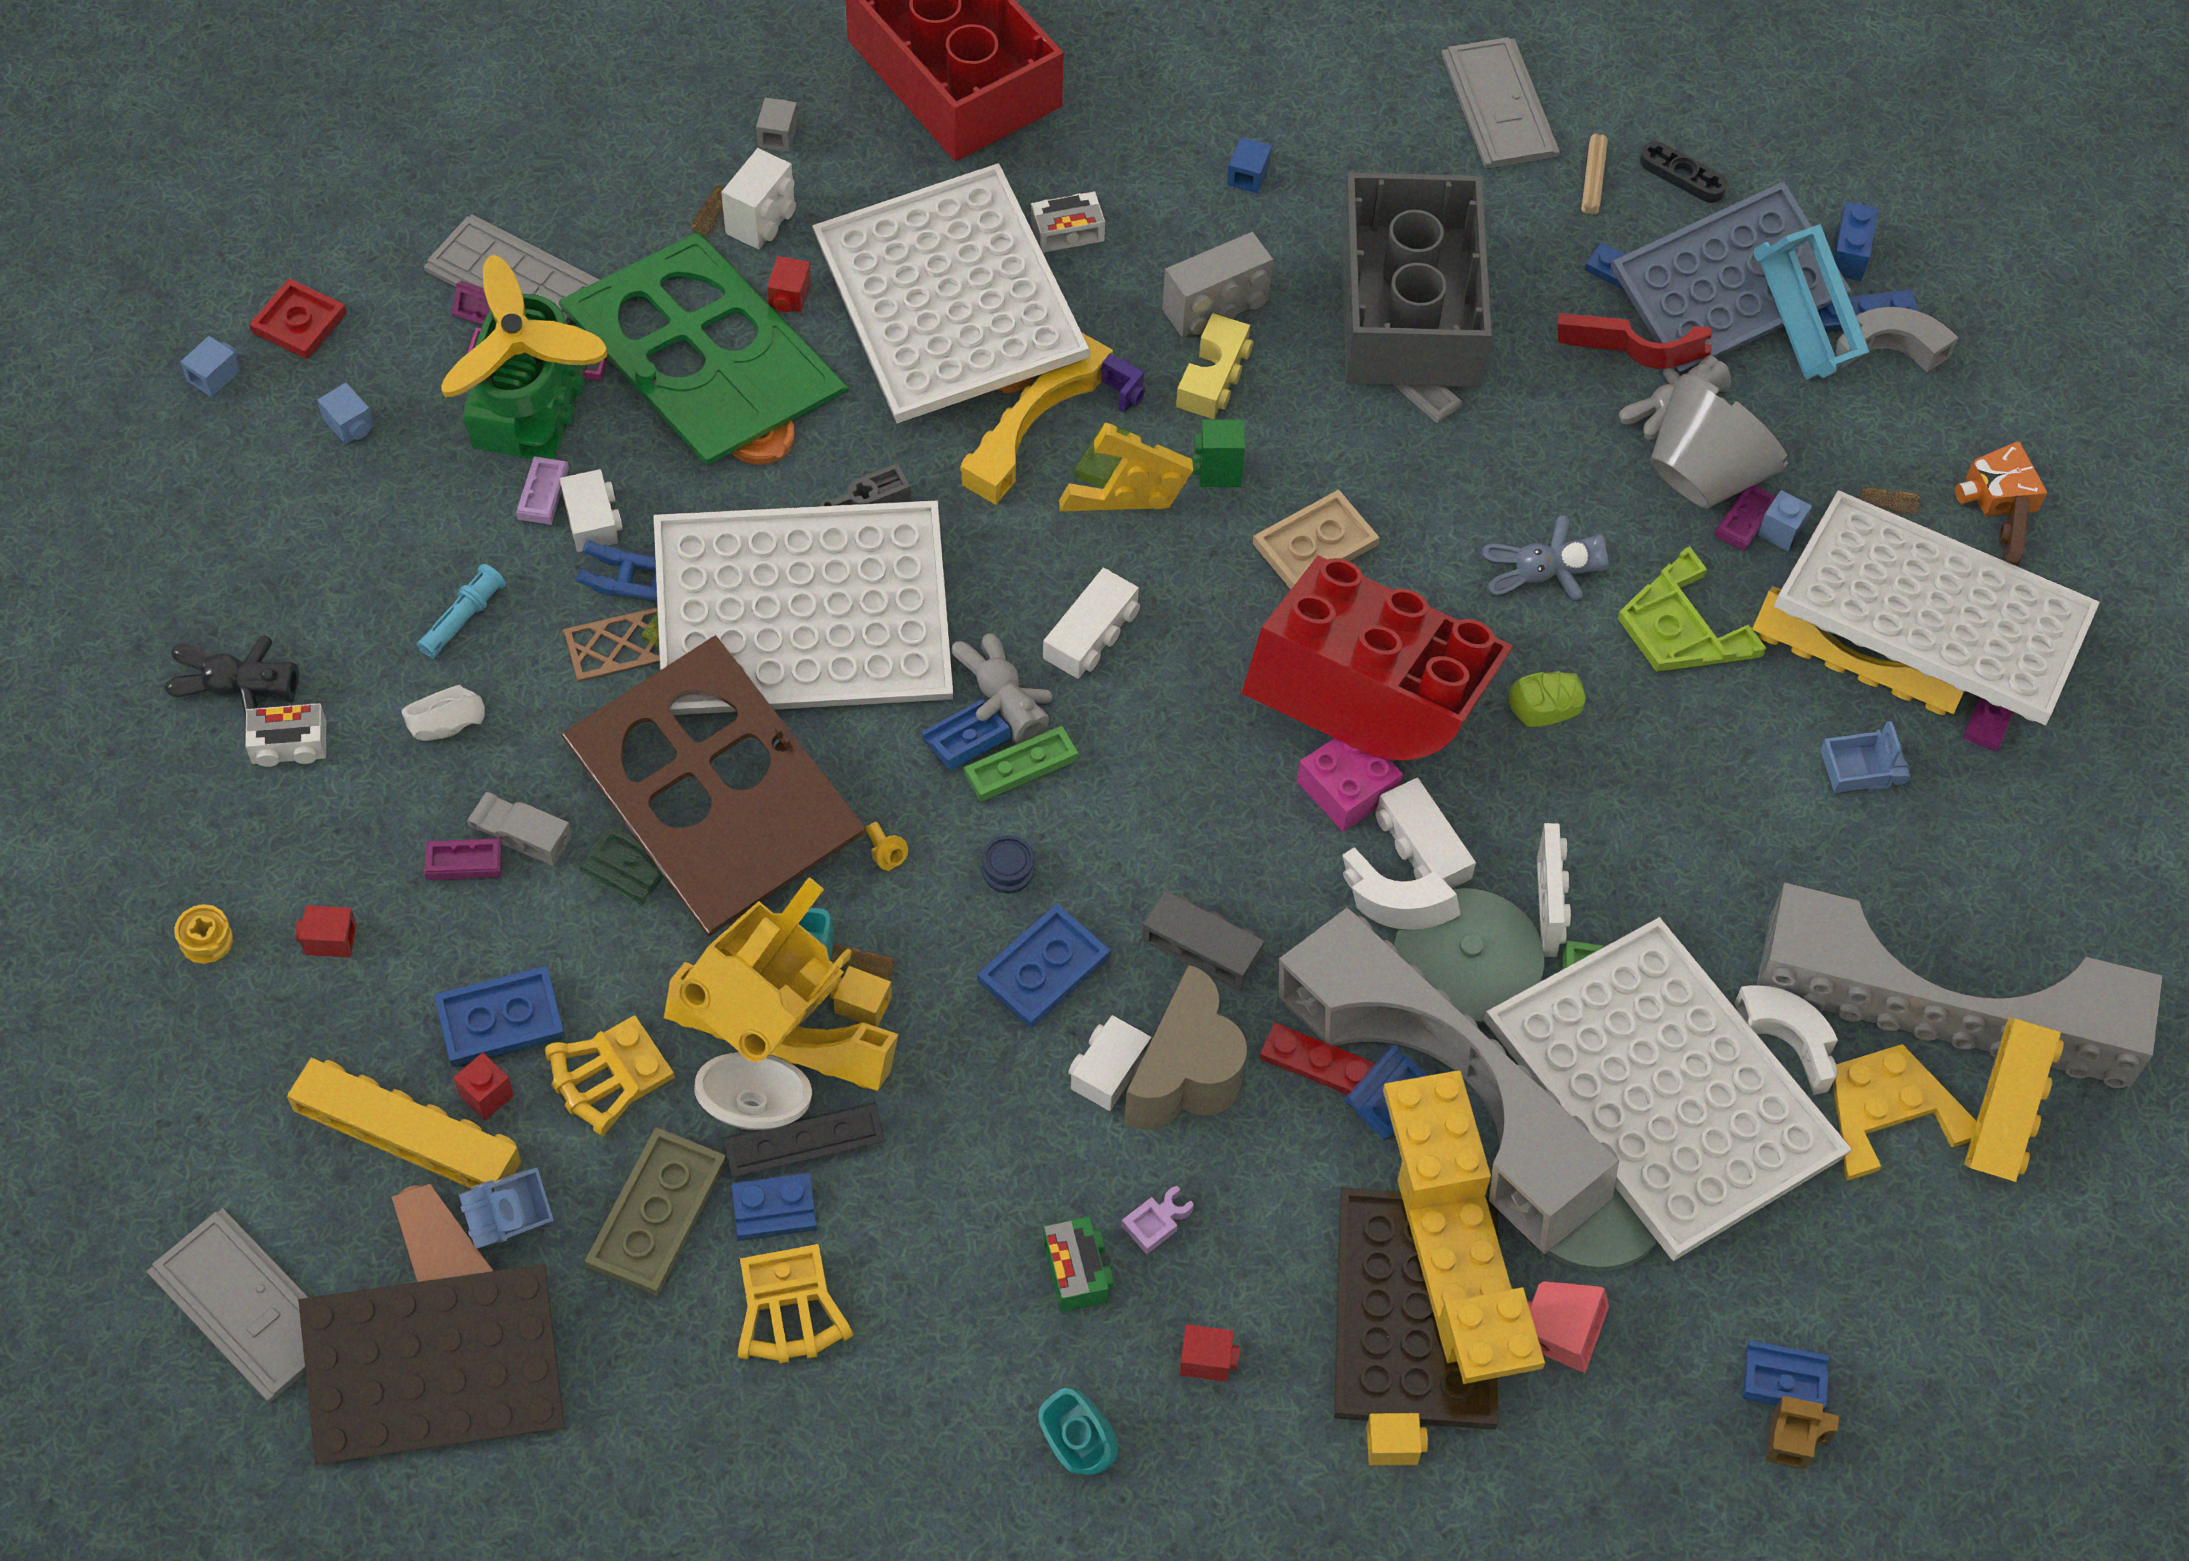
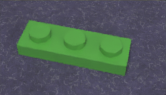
M1061 725L965 766L964 775L981 803L1078 761L1079 753Z

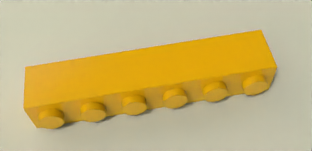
M310 1058L287 1095L294 1112L470 1189L490 1180L496 1181L515 1174L522 1162L517 1145L510 1138L501 1134H496L494 1137L482 1132V1129L477 1124L466 1119H462L460 1122L448 1117L445 1111L435 1105L428 1104L425 1107L415 1103L408 1094L400 1090L394 1089L392 1092L385 1090L368 1076L359 1075L355 1077L348 1074L343 1067L330 1060H325L323 1063Z

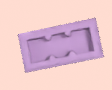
M534 456L517 507L516 515L518 520L552 525L562 493L560 478L567 476L569 471L568 462Z

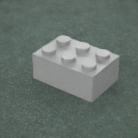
M1250 232L1165 268L1162 310L1183 338L1192 333L1194 335L1203 333L1212 313L1234 319L1238 313L1250 308L1252 310L1259 309L1269 300L1273 258L1256 235Z

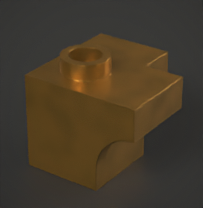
M1782 1396L1771 1414L1766 1461L1806 1470L1814 1458L1815 1446L1821 1443L1830 1444L1837 1433L1839 1416L1824 1413L1823 1404Z

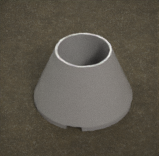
M1683 374L1675 382L1650 459L1656 472L1672 488L1694 504L1708 509L1776 475L1786 468L1788 462L1785 461L1783 463L1784 458L1787 456L1784 448L1761 421L1739 402L1736 401L1733 405H1730L1716 394L1720 391L1718 387L1699 377Z

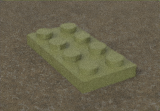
M655 1127L584 1261L586 1268L658 1297L727 1163V1156Z

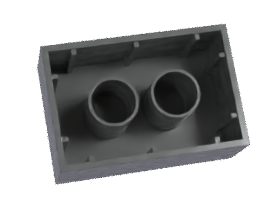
M1348 172L1340 224L1345 383L1481 387L1492 337L1482 176Z

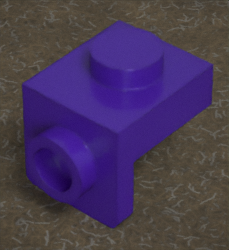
M1109 354L1102 362V382L1120 391L1119 411L1125 413L1132 404L1137 406L1145 394V388L1143 387L1144 372L1134 367L1129 361Z

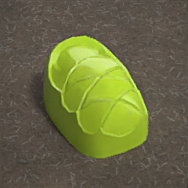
M1560 671L1552 673L1540 672L1522 677L1513 683L1508 694V702L1513 713L1527 727L1551 725L1575 717L1584 709L1586 699L1583 684L1577 674Z

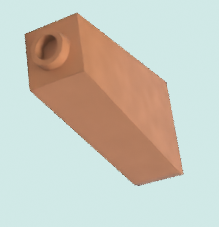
M431 1184L425 1186L413 1185L403 1189L400 1194L392 1196L417 1282L493 1271Z

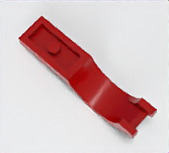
M1559 313L1557 323L1558 343L1626 351L1628 356L1642 366L1653 369L1674 368L1711 355L1712 345L1705 344V341L1711 339L1712 328L1693 326L1687 335L1677 341L1656 343L1639 337L1631 329L1629 320Z

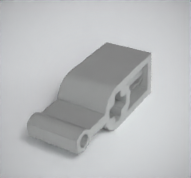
M489 792L484 794L467 820L468 826L478 831L481 830L496 838H501L503 845L553 867L572 838L569 822L521 802L511 804Z

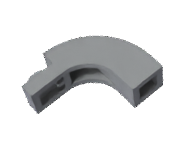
M1882 307L1865 311L1856 316L1869 351L1880 348L1898 350L1910 356L1926 372L1950 358L1958 340V337L1944 324L1927 314L1912 309ZM1843 334L1835 344V357L1851 351L1846 336ZM1856 357L1855 359H1853V360L1847 362L1846 364L1840 366V368H1841V369L1844 368L1845 366H1847L1848 364H1850L1851 362H1853L1854 360H1856V359L1859 358V357Z

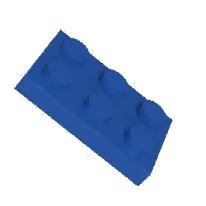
M1056 903L977 974V981L1031 1029L1110 958L1111 950Z
M547 966L434 994L451 1067L471 1063L482 1053L491 1058L565 1038Z

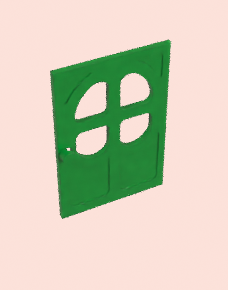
M696 232L559 300V306L579 328L591 332L604 342L607 349V358L706 466L849 390V387L700 232ZM672 278H690L716 287L722 291L724 296L694 312H686L661 285L666 280ZM644 297L666 318L669 324L641 339L631 340L623 334L618 321L619 312L623 303L628 299ZM739 313L744 315L756 327L758 333L755 340L748 347L732 351L717 346L702 329L730 314ZM677 341H686L704 359L705 364L699 372L693 375L672 377L656 370L655 365L649 362L647 357Z

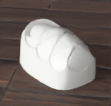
M457 685L409 704L402 709V715L407 728L414 738L429 741L451 737L471 724H482L485 717V706L479 695L463 688L461 685Z

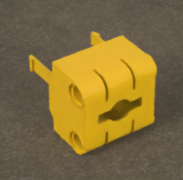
M810 877L782 913L771 912L760 901L752 906L707 947L678 988V998L681 1004L730 1043L744 1058L752 1062H761L766 1059L825 1000L844 973L839 968L851 956L852 951L847 948L833 964L829 960L827 947L799 925V922L824 891Z

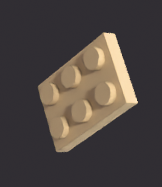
M1338 489L1254 535L1253 545L1286 585L1292 589L1317 555L1326 559L1339 558L1351 561L1378 546L1380 537Z

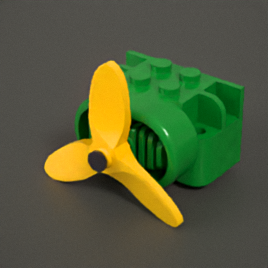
M491 255L483 265V287L490 312L485 318L475 348L460 359L444 378L441 386L442 393L445 397H453L470 390L464 407V423L472 448L533 460L534 456L554 459L566 425H570L573 421L576 396H581L583 392L585 367L606 358L607 349L604 342L598 336L581 328L567 325L564 314L551 300L536 294H522L519 283L508 263L499 256Z

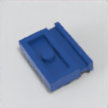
M983 699L921 732L924 742L929 744L932 752L950 771L1012 737L1010 727L997 713L986 721L978 720L976 711L985 703Z
M1396 1044L1390 1046L1343 1100L1346 1104H1351L1357 1110L1356 1114L1382 1139L1389 1137L1394 1131L1383 1093L1384 1084L1428 1076L1408 1056L1405 1057L1398 1050L1399 1047Z
M810 1173L731 1183L738 1241L817 1230Z
M1749 1340L1746 1347L1747 1356L1744 1368L1742 1399L1777 1406L1782 1396L1823 1404V1412L1825 1411L1829 1355Z

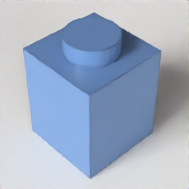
M210 336L180 361L187 382L210 397H213L240 372L236 351L228 343H220Z
M346 382L317 399L322 419L345 445L354 439L364 438L374 428L370 408Z
M1780 490L1765 513L1758 537L1789 552L1804 529L1812 505Z

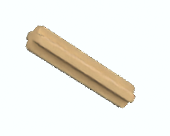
M1593 134L1590 138L1581 207L1582 212L1585 214L1596 215L1599 212L1608 143L1605 135Z

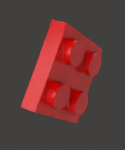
M289 278L250 322L249 327L251 333L308 360L347 314L345 304Z

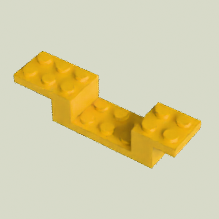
M1461 1070L1385 1083L1383 1093L1402 1158L1397 1181L1447 1363L1458 1362L1463 1384L1543 1369L1545 1361L1524 1288H1511L1485 1195L1491 1174Z

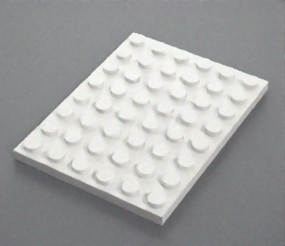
M999 163L812 225L814 235L896 424L1090 357L1089 347Z
M1838 490L1779 593L1774 607L1784 611L1789 616L1803 619L1824 631L1832 632L1851 640L1858 646L1867 647L1883 654L1892 661H1899L1919 670L1924 675L1938 678L1961 691L1970 692L1986 699L1993 705L2002 706L2022 715L2027 720L2036 721L2046 726L2100 602Z
M938 501L654 515L660 670L716 635L773 709L953 699ZM693 694L680 697L672 704L670 709L672 715L737 712L733 707L719 699Z
M1660 917L1486 1011L1483 1017L1485 1023L1514 1060L1527 1068L1531 1073L1533 1080L1544 1091L1549 1090L1555 1094L1561 1106L1572 1117L1577 1116L1583 1120L1589 1132L1600 1143L1605 1142L1612 1147L1619 1159L1615 1188L1673 1261L1841 1161L1852 1150Z

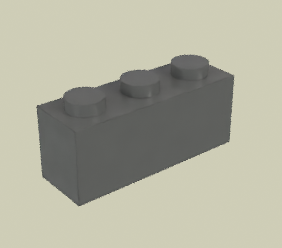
M1165 890L1143 924L1142 941L1188 965L1202 970L1206 974L1239 991L1242 990L1262 958L1264 940L1260 939L1255 932L1247 928H1239L1227 922L1217 912H1207L1194 905L1189 898L1180 894L1174 895Z

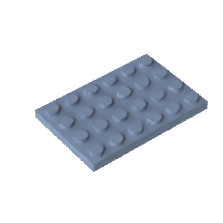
M1783 181L1612 261L1610 267L1656 343L1677 341L1687 335L1693 326L1712 328L1711 339L1705 341V344L1712 345L1711 356L1718 358L1784 326L1760 261L1758 262L1755 259L1753 251L1764 242H1768L1771 247L1784 237L1812 226ZM1807 241L1795 249V253L1817 310L1832 304V300L1811 245ZM1840 273L1847 294L1849 295L1851 289L1845 281L1842 274ZM1704 358L1674 368L1679 375H1682L1696 367Z

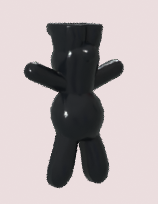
M265 635L257 640L244 662L230 654L210 655L188 644H178L171 651L173 658L182 665L202 670V673L174 677L166 683L165 690L173 697L188 696L206 691L221 696L239 692L246 718V709L258 708L255 695L293 702L299 682V668L293 662H262L272 645L271 638Z

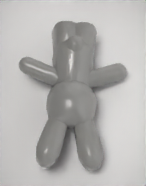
M1706 356L1696 367L1687 373L1713 384L1720 389V392H1727L1730 389V371L1725 363L1718 361L1714 356ZM1675 368L1663 370V375L1669 384L1657 388L1651 398L1625 406L1619 413L1620 422L1632 424L1653 414L1644 424V437L1648 440L1657 438L1675 382L1680 377Z
M989 633L982 638L981 649L987 660L966 642L958 641L953 644L952 654L976 675L980 690L985 696L990 698L976 711L978 720L986 721L997 711H1000L1001 718L1010 727L1012 741L1016 744L1045 733L1049 717L1036 703H1050L1053 699L1052 693L1044 689L1019 687L1018 672L1012 663L1006 661L1001 640L995 634Z

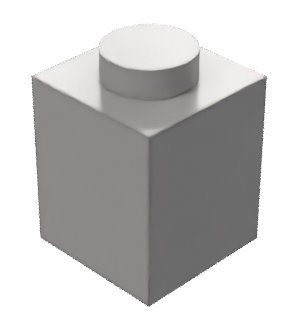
M772 98L764 99L756 125L758 147L790 152L798 125L797 102Z

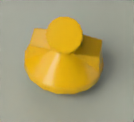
M878 822L871 823L866 827L867 834L874 845V848L871 849L872 859L877 865L886 871L901 865L908 855L906 841L896 835L886 837Z

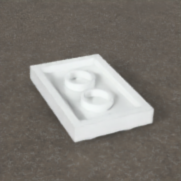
M1544 823L1537 855L1540 934L1544 957H1557L1559 945L1566 943V927L1570 926L1571 920L1570 904H1565L1564 893H1568L1569 874L1568 871H1563V860L1566 861L1567 840L1566 838H1560L1559 824Z

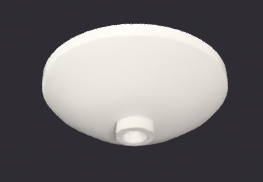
M740 1052L721 1055L705 1063L698 1071L694 1085L695 1096L699 1104L710 1115L725 1124L747 1130H770L792 1123L808 1110L812 1096V1088L808 1078L793 1064L769 1055L761 1062H752L744 1058Z

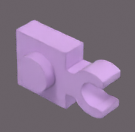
M1178 1186L1172 1187L1166 1192L1164 1202L1160 1205L1151 1197L1122 1220L1121 1227L1146 1254L1177 1232V1224L1173 1221L1174 1219H1185L1193 1211L1194 1204L1192 1201L1187 1202L1182 1207L1175 1206L1172 1203L1173 1200L1180 1196V1188Z

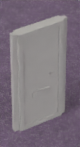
M1509 37L1450 46L1448 49L1442 50L1441 56L1485 169L1559 156V148L1515 38L1509 39Z
M473 214L463 220L429 257L424 266V271L455 287L456 283L461 280L483 287V265L486 259L491 255L499 256L512 269L522 294H536L554 302L564 314L567 325L572 319L559 306V300L599 281V279Z
M223 1208L219 1212L213 1213L156 1260L152 1267L146 1271L268 1403L272 1402L306 1373L298 1299L308 1297Z

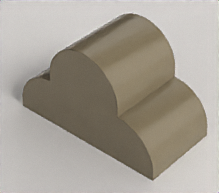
M1188 965L1126 1092L1124 1124L1145 1130L1163 1127L1172 1122L1182 1109L1197 1115H1214L1228 1109L1240 1095L1247 1056L1246 1039L1234 1022L1218 1014V989L1205 972L1194 966Z

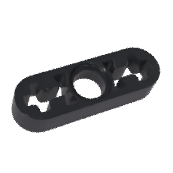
M1653 141L1643 146L1640 164L1645 170L1702 201L1715 203L1723 198L1727 181L1720 173L1664 143ZM1655 155H1659V156H1660V157L1655 158V160L1652 159V158H1650V157H1654ZM1669 161H1671L1669 168L1665 167V165L1668 166ZM1685 169L1691 173V176L1681 177L1675 173V170ZM1697 176L1701 177V179L1698 178L1697 183H1695ZM1711 184L1716 186L1711 188V190L1706 188L1711 186Z

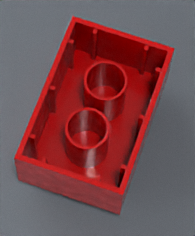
M846 0L848 41L955 162L1062 107L1064 52L1016 0Z

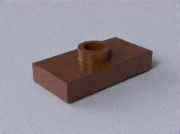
M2016 496L2008 512L2007 523L2003 522L1998 540L1999 543H2004L2002 560L2017 567L2024 555L2030 502L2028 498Z

